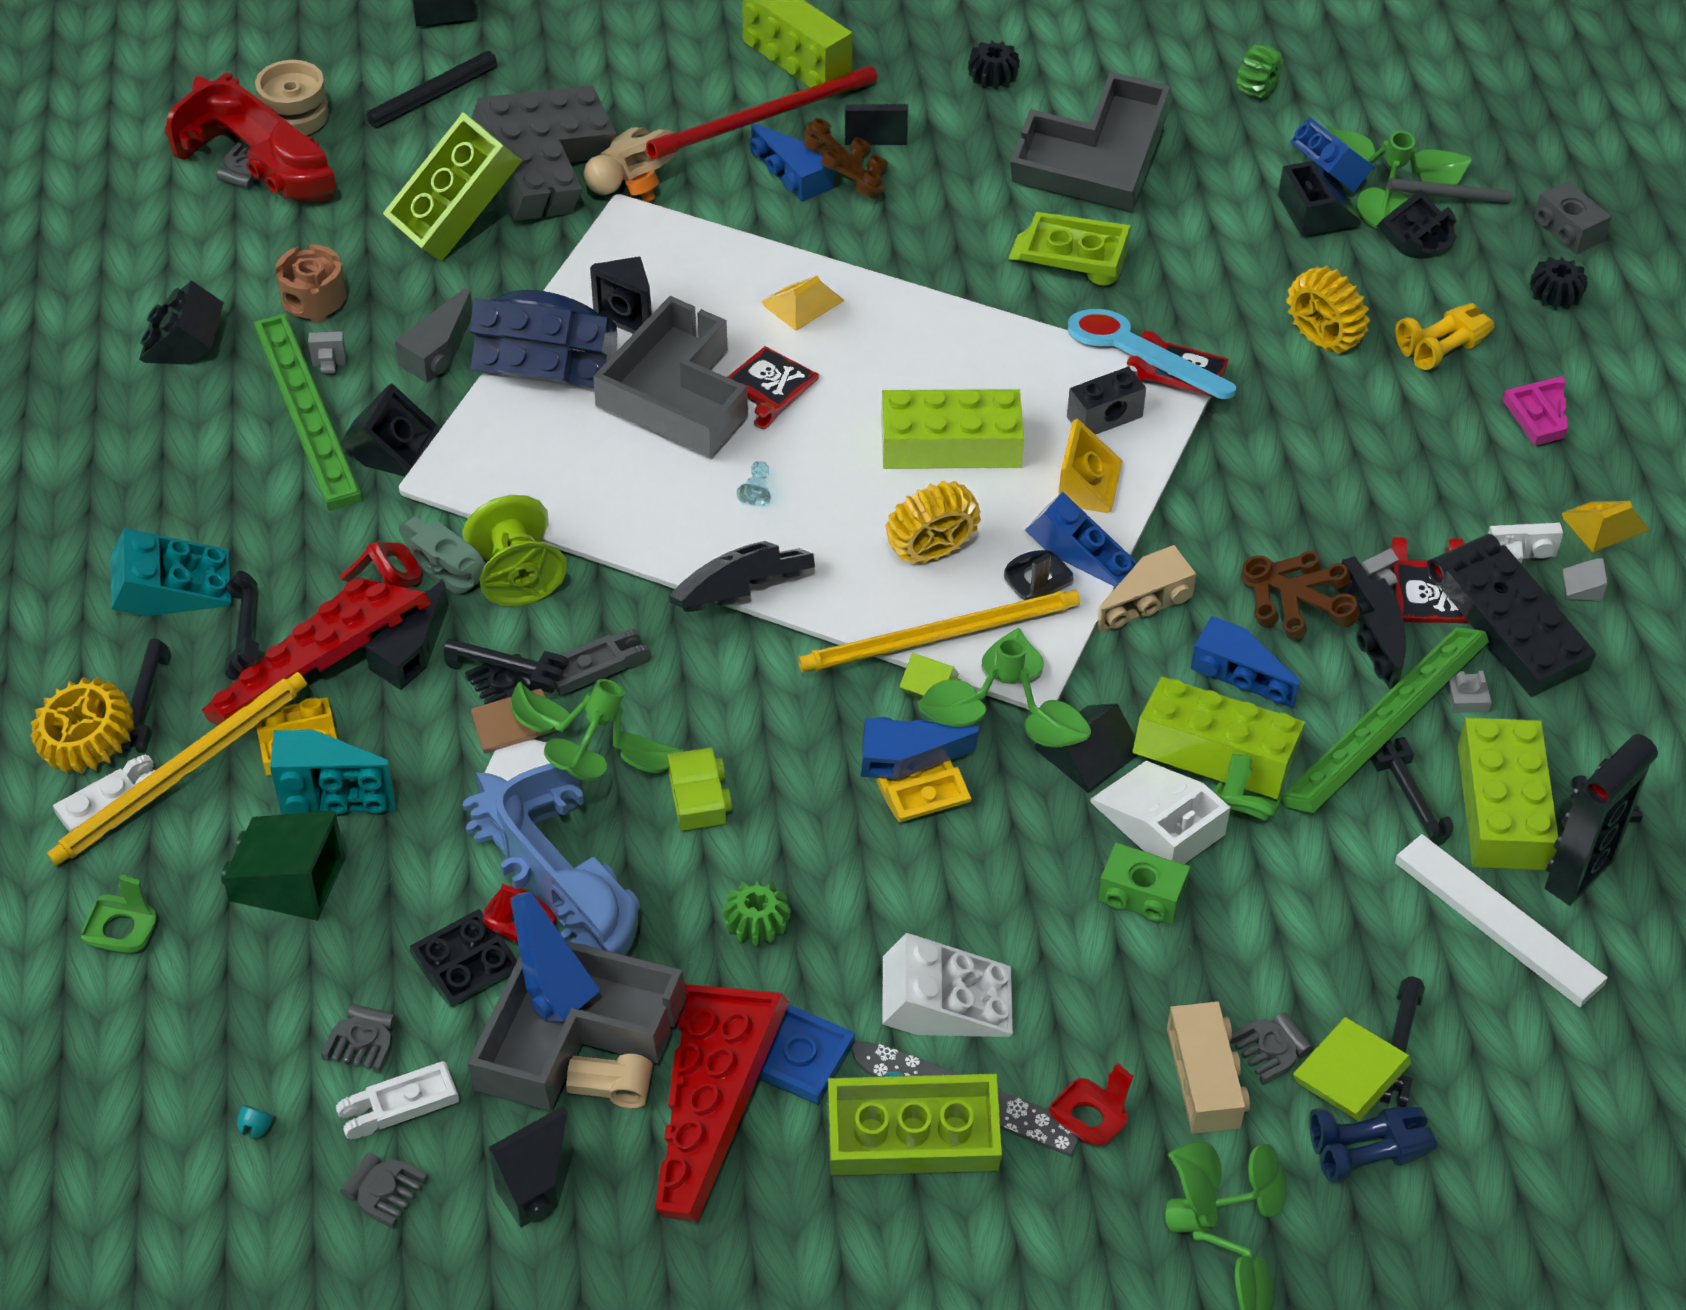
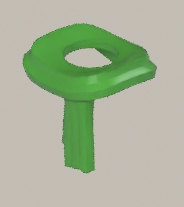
M1232 753L1226 783L1219 781L1214 793L1231 807L1230 810L1250 814L1262 820H1268L1276 814L1281 801V794L1277 800L1246 790L1245 787L1253 769L1250 767L1252 756Z
M123 874L119 877L120 883L118 885L123 897L109 894L100 896L87 917L81 932V939L90 946L128 954L139 952L146 946L157 918L155 910L147 904L144 898L140 880ZM125 916L134 921L133 931L125 938L116 939L104 935L105 926L113 918Z

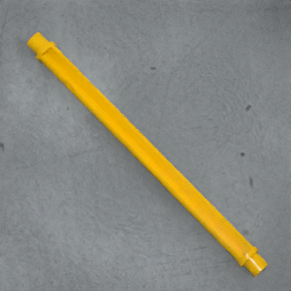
M1076 589L1067 592L1059 590L1053 594L818 651L812 650L811 654L799 656L798 664L802 673L811 670L819 672L825 668L1059 611L1065 612L1067 608L1080 605V597Z
M296 672L287 680L283 678L255 698L252 703L241 708L58 840V845L46 853L49 859L57 867L68 858L72 860L101 839L108 831L119 826L181 781L188 773H192L257 726L264 718L269 717L297 697L296 693L307 686L303 676Z

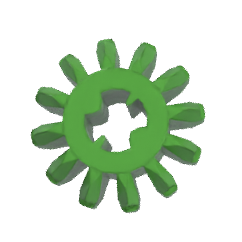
M1254 44L1246 52L1245 58L1241 61V66L1238 69L1239 76L1236 80L1239 90L1245 92L1246 95L1257 98H1266L1270 92L1272 93L1282 73L1281 67L1284 62L1281 52L1267 45Z
M757 878L754 886H748L741 881L739 891H729L727 902L723 907V918H725L726 929L729 934H736L740 944L748 939L752 940V944L756 948L760 940H765L772 945L775 935L784 936L786 923L790 919V908L788 907L784 891L777 892L774 882L764 887Z

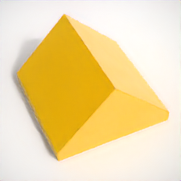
M1078 418L1072 421L1061 468L1059 494L1064 492L1081 509L1107 513L1112 511L1122 460Z

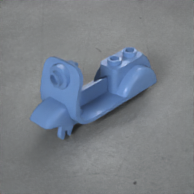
M551 763L523 772L508 781L490 773L475 772L479 794L472 795L463 802L464 811L478 807L471 811L472 821L466 826L467 833L471 834L481 830L474 835L476 843L493 839L506 859L500 865L503 876L514 871L516 875L512 878L513 887L519 889L526 886L532 894L542 900L557 917L556 921L564 929L561 935L565 941L572 938L573 940L570 942L626 956L633 944L639 922L638 910L640 909V903L635 894L630 889L624 890L617 882V878L610 866L606 863L601 865L595 857H591L573 868L534 824L554 816L565 815L578 804L582 805L584 801L580 779L572 776L568 771L555 767Z

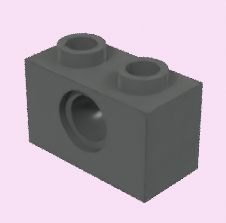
M1569 180L1540 193L1534 214V219L1540 225L1546 228L1575 254H1579L1604 242L1612 218L1611 215Z

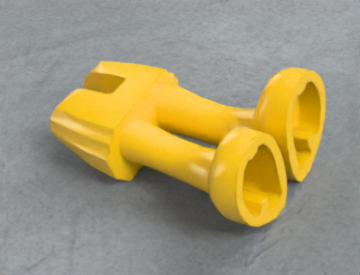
M1470 303L1446 311L1443 319L1424 329L1421 328L1418 321L1414 318L1406 317L1396 323L1395 337L1400 350L1406 357L1414 355V364L1419 369L1429 370L1437 367L1445 354L1460 345H1463L1467 350L1477 346L1493 331L1495 323L1486 314H1480V309L1474 303ZM1448 334L1450 335L1445 339L1438 341L1439 338L1444 337Z

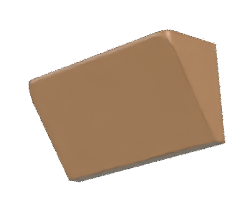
M536 689L532 691L535 694L545 697L542 689ZM512 697L471 709L473 728L483 753L556 731L554 728L550 733H541L521 724L512 713Z

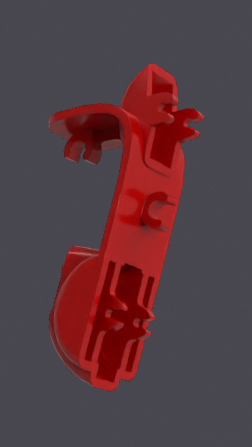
M225 73L215 81L195 76L192 83L193 91L182 98L169 112L165 126V135L169 139L174 157L185 160L211 139L222 134H236L252 147L247 150V167L254 178H259L268 185L274 194H279L283 198L293 199L302 203H320L333 199V192L337 189L335 176L332 169L328 166L325 153L319 148V141L314 142L312 136H304L285 121L282 116L280 117L275 113L273 109H270L245 88L239 86V79H233L232 73Z

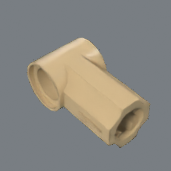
M623 1054L617 1060L572 1056L567 1070V1093L610 1098L615 1105L623 1108H641L646 1102L653 1064L648 1058L637 1054Z

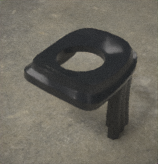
M1038 550L1021 554L1010 561L1004 570L1005 580L1023 600L1052 594L1067 587L1074 580L1072 571L1050 550ZM1029 569H1032L1031 583L1024 577L1025 572Z

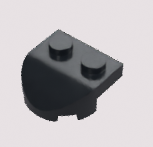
M1419 190L1376 225L1400 253L1411 258H1428L1438 255L1447 250L1457 238V235L1454 234L1456 217L1452 210L1447 207L1441 212L1422 190Z

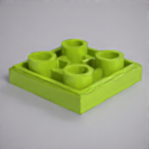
M1344 1017L1293 1073L1296 1083L1359 1122L1409 1067L1411 1060L1405 1052Z

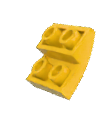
M328 697L321 699L308 698L297 704L283 706L269 717L264 718L256 726L266 776L272 775L270 763L274 730H315L337 739Z

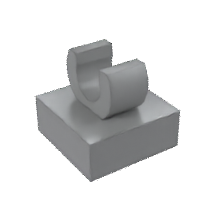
M343 332L309 333L308 344L313 367L321 366V374L335 373L336 366L347 364Z
M1391 548L1361 563L1371 581L1385 578L1389 586L1398 582L1395 574L1390 569L1399 559Z
M1460 671L1445 684L1452 713L1489 712L1491 698L1484 671H1479L1478 674H1465L1464 671Z

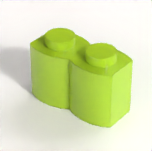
M712 747L667 754L669 780L680 831L726 824V812L732 811L729 789L721 788L720 781L725 780L722 758L715 759Z

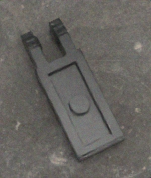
M627 629L625 632L622 631L612 636L609 634L560 654L569 660V664L565 670H562L563 675L560 681H555L557 683L556 690L562 696L622 671L627 667L635 668L649 660V657H651L650 649L645 644L637 645L641 639L637 630Z

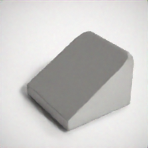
M1603 558L1593 559L1563 569L1562 576L1566 599L1602 601L1607 587Z

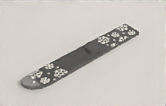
M855 1042L852 1046V1054L856 1063L872 1077H882L885 1073L899 1071L905 1076L960 1075L881 1044ZM998 1090L1000 1129L1072 1157L1080 1138L1051 1117L1048 1109Z

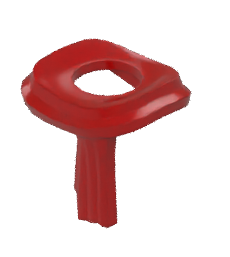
M380 541L368 544L361 556L339 576L341 580L349 582L374 561L386 584L410 588L422 581L421 568L405 545ZM396 556L403 563L406 572L397 570L392 566L387 557Z
M502 884L501 889L490 900L483 911L482 917L486 927L518 943L515 923L511 922L513 917L511 898L516 894L528 891ZM534 895L550 920L555 924L556 915L542 900Z
M1116 1064L1113 1071L1109 1073L1106 1091L1089 1079L1079 1078L1069 1084L1050 1104L1049 1114L1060 1125L1084 1142L1098 1147L1106 1145L1120 1133L1127 1123L1128 1114L1125 1110V1101L1133 1075L1128 1073L1121 1064ZM1077 1106H1092L1102 1114L1103 1121L1098 1126L1089 1127L1084 1122L1073 1117L1072 1110Z

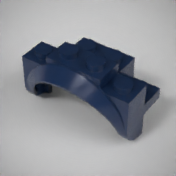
M539 290L512 291L491 300L474 298L469 332L476 335L470 369L473 371L594 389L593 376L617 351L616 324L609 318L603 317L592 308L572 298Z

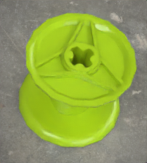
M507 495L492 499L478 507L467 518L462 530L463 540L473 546L483 559L489 560L485 564L480 576L481 592L490 602L501 606L519 607L543 599L563 582L567 572L566 557L558 547L540 541L544 537L549 525L548 510L539 500L530 496Z

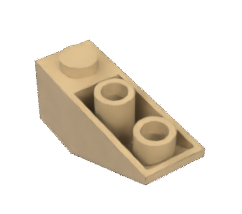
M1175 545L1143 556L1099 606L1097 631L1099 633L1112 628H1120L1128 622L1144 616H1151L1159 610L1175 604H1182L1188 599L1193 598L1196 573Z

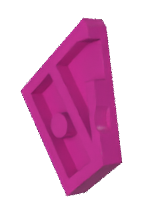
M1563 376L1504 391L1502 401L1534 446L1564 439L1568 426L1567 416L1565 415L1567 407L1566 398H1564L1565 378Z

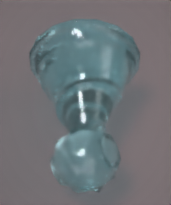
M754 462L751 466V474L753 476L737 489L736 495L742 504L765 507L770 503L771 495L764 480L770 473L766 462Z

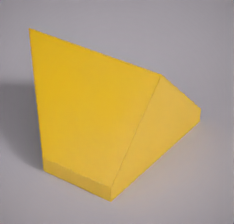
M818 275L785 286L764 299L762 303L765 308L797 331L845 300L821 282Z
M1631 501L1589 502L1562 513L1563 520L1592 553L1650 530L1633 509Z

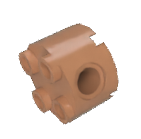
M313 244L308 245V250L300 251L298 246L281 255L277 261L276 279L283 310L292 315L306 319L309 318L314 323H321L327 320L329 314L339 309L347 299L340 257L329 247Z

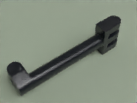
M241 570L225 586L230 594L241 598L236 647L226 658L225 675L231 680H237L240 673L247 669L250 663L258 657L259 643L252 640L258 584L250 574Z
M150 639L145 651L130 705L135 715L132 718L135 729L128 732L131 741L121 744L123 751H131L135 739H137V752L145 753L149 745L152 732L149 725H141L158 663L169 665L171 659L169 647L159 639Z
M448 639L444 647L445 662L452 669H459L462 664L461 658H467L531 675L529 679L531 687L533 689H542L548 693L555 691L557 687L555 681H560L563 675L562 670H565L569 664V660L565 656L547 651L543 652L539 662L453 639Z
M1406 738L1395 739V747L1390 740L1381 747L1382 752L1379 749L1370 757L1377 772L1391 769L1429 839L1437 846L1444 844L1453 831L1451 818L1446 816L1440 818L1439 822L1437 821L1409 772L1406 764L1412 763L1414 752Z
M1413 976L1405 978L1400 983L1397 999L1401 1000L1391 1040V1045L1405 1053L1416 1007L1421 1005L1425 990L1422 980ZM1401 1075L1383 1094L1381 1102L1389 1104L1394 1089L1401 1091L1398 1095L1397 1106L1406 1107L1413 1078Z

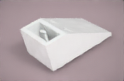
M1145 761L1095 795L1090 801L1144 852L1182 864L1187 863L1225 836L1231 808L1204 783L1149 761Z
M905 933L883 956L882 1024L915 1035L1010 1037L1013 1034L1011 966Z

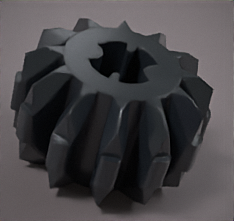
M991 40L988 44L980 42L978 47L972 48L970 60L968 61L969 76L973 77V83H982L983 88L993 86L996 90L998 86L1008 87L1009 82L1016 81L1020 65L1019 54L1015 52L1014 46H1005L1004 41L995 43Z
M1548 257L1546 262H1538V265L1535 267L1530 279V290L1533 292V299L1541 300L1542 306L1552 305L1555 310L1562 306L1569 310L1571 305H1579L1584 292H1586L1588 277L1584 274V267L1576 266L1575 260L1568 262L1563 257L1559 260Z

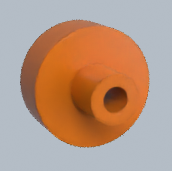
M655 170L638 175L632 180H626L625 184L630 195L641 194L643 201L649 202L655 199L652 189L659 184V180Z

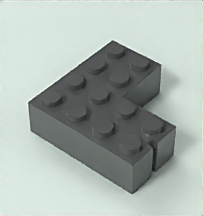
M1110 71L1091 124L1030 109L1021 132L1022 138H1019L1010 161L1012 182L1133 212L1171 107V86Z
M594 86L478 97L472 115L474 121L523 160L500 188L514 221L541 218L551 191V196L544 211L546 217L573 214L582 187L570 162L586 161L601 155L603 151L611 146V142L616 135Z
M669 296L593 376L595 404L604 410L711 458L748 416L747 386L709 370L727 351V320L701 309L697 313L698 337H696L695 306Z
M566 941L598 986L600 992L579 1009L571 1008L566 1020L549 1022L548 1019H542L530 1003L533 998L526 990L521 957L519 956L467 1063L474 1091L551 1111L567 1077L569 1061L572 1059V1056L577 1055L582 1044L619 1054L641 1055L648 1058L651 1062L658 1064L671 1035L670 1026H675L687 999L683 970Z

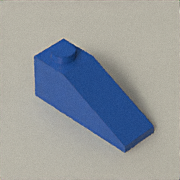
M531 892L516 894L511 898L525 986L533 998L530 1003L542 1019H548L549 1022L564 1021L571 1008L579 1009L598 994L600 989Z

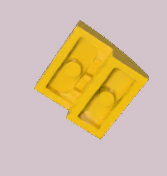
M951 760L901 779L875 778L886 803L898 822L971 802V796L958 767H953Z

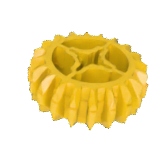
M1317 266L1299 275L1288 289L1290 296L1286 299L1287 303L1291 306L1287 312L1294 317L1292 324L1298 326L1300 329L1299 334H1304L1307 340L1312 341L1316 346L1323 347L1325 352L1333 350L1335 353L1340 354L1359 344L1365 333L1368 332L1367 324L1370 322V319L1366 315L1369 308L1363 305L1362 302L1364 296L1359 295L1356 291L1357 285L1352 286L1349 283L1348 276L1341 277L1338 269L1331 271L1328 266L1323 268Z
M945 480L936 486L930 483L927 488L923 490L917 489V493L914 495L906 496V501L895 506L896 511L888 515L889 521L885 525L888 542L892 550L900 556L902 561H909L911 564L919 561L922 564H926L930 559L937 561L943 555L949 556L951 551L960 549V545L963 542L971 539L970 534L978 530L977 525L981 521L979 504L964 484L959 485L956 481L947 484Z
M83 677L77 685L69 680L67 688L63 690L55 688L56 694L52 698H43L45 707L35 709L37 719L30 722L33 730L30 736L37 748L36 752L42 759H45L49 766L55 770L60 768L66 774L75 770L82 775L87 767L97 771L98 763L102 761L110 763V756L113 753H122L121 744L131 741L128 732L135 729L132 720L135 715L128 703V698L123 692H120L116 685L110 681L105 683L98 677L92 682Z

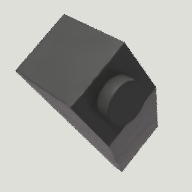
M464 288L395 340L398 365L428 383L437 375L442 374L452 364L471 321L473 309L469 289Z

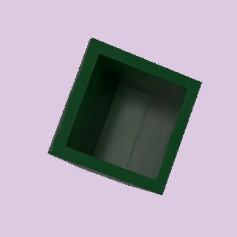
M319 811L252 817L246 831H241L238 836L236 852L231 862H226L222 870L221 882L225 885L228 900L234 903L318 921L345 861L336 812Z

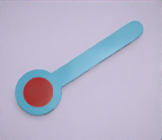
M1087 309L1074 313L1068 320L1069 334L1082 343L1093 346H1115L1220 399H1229L1236 394V385L1132 333L1129 320L1119 313L1104 309Z

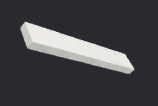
M1423 834L1397 854L1395 863L1579 1008L1605 986L1607 976Z

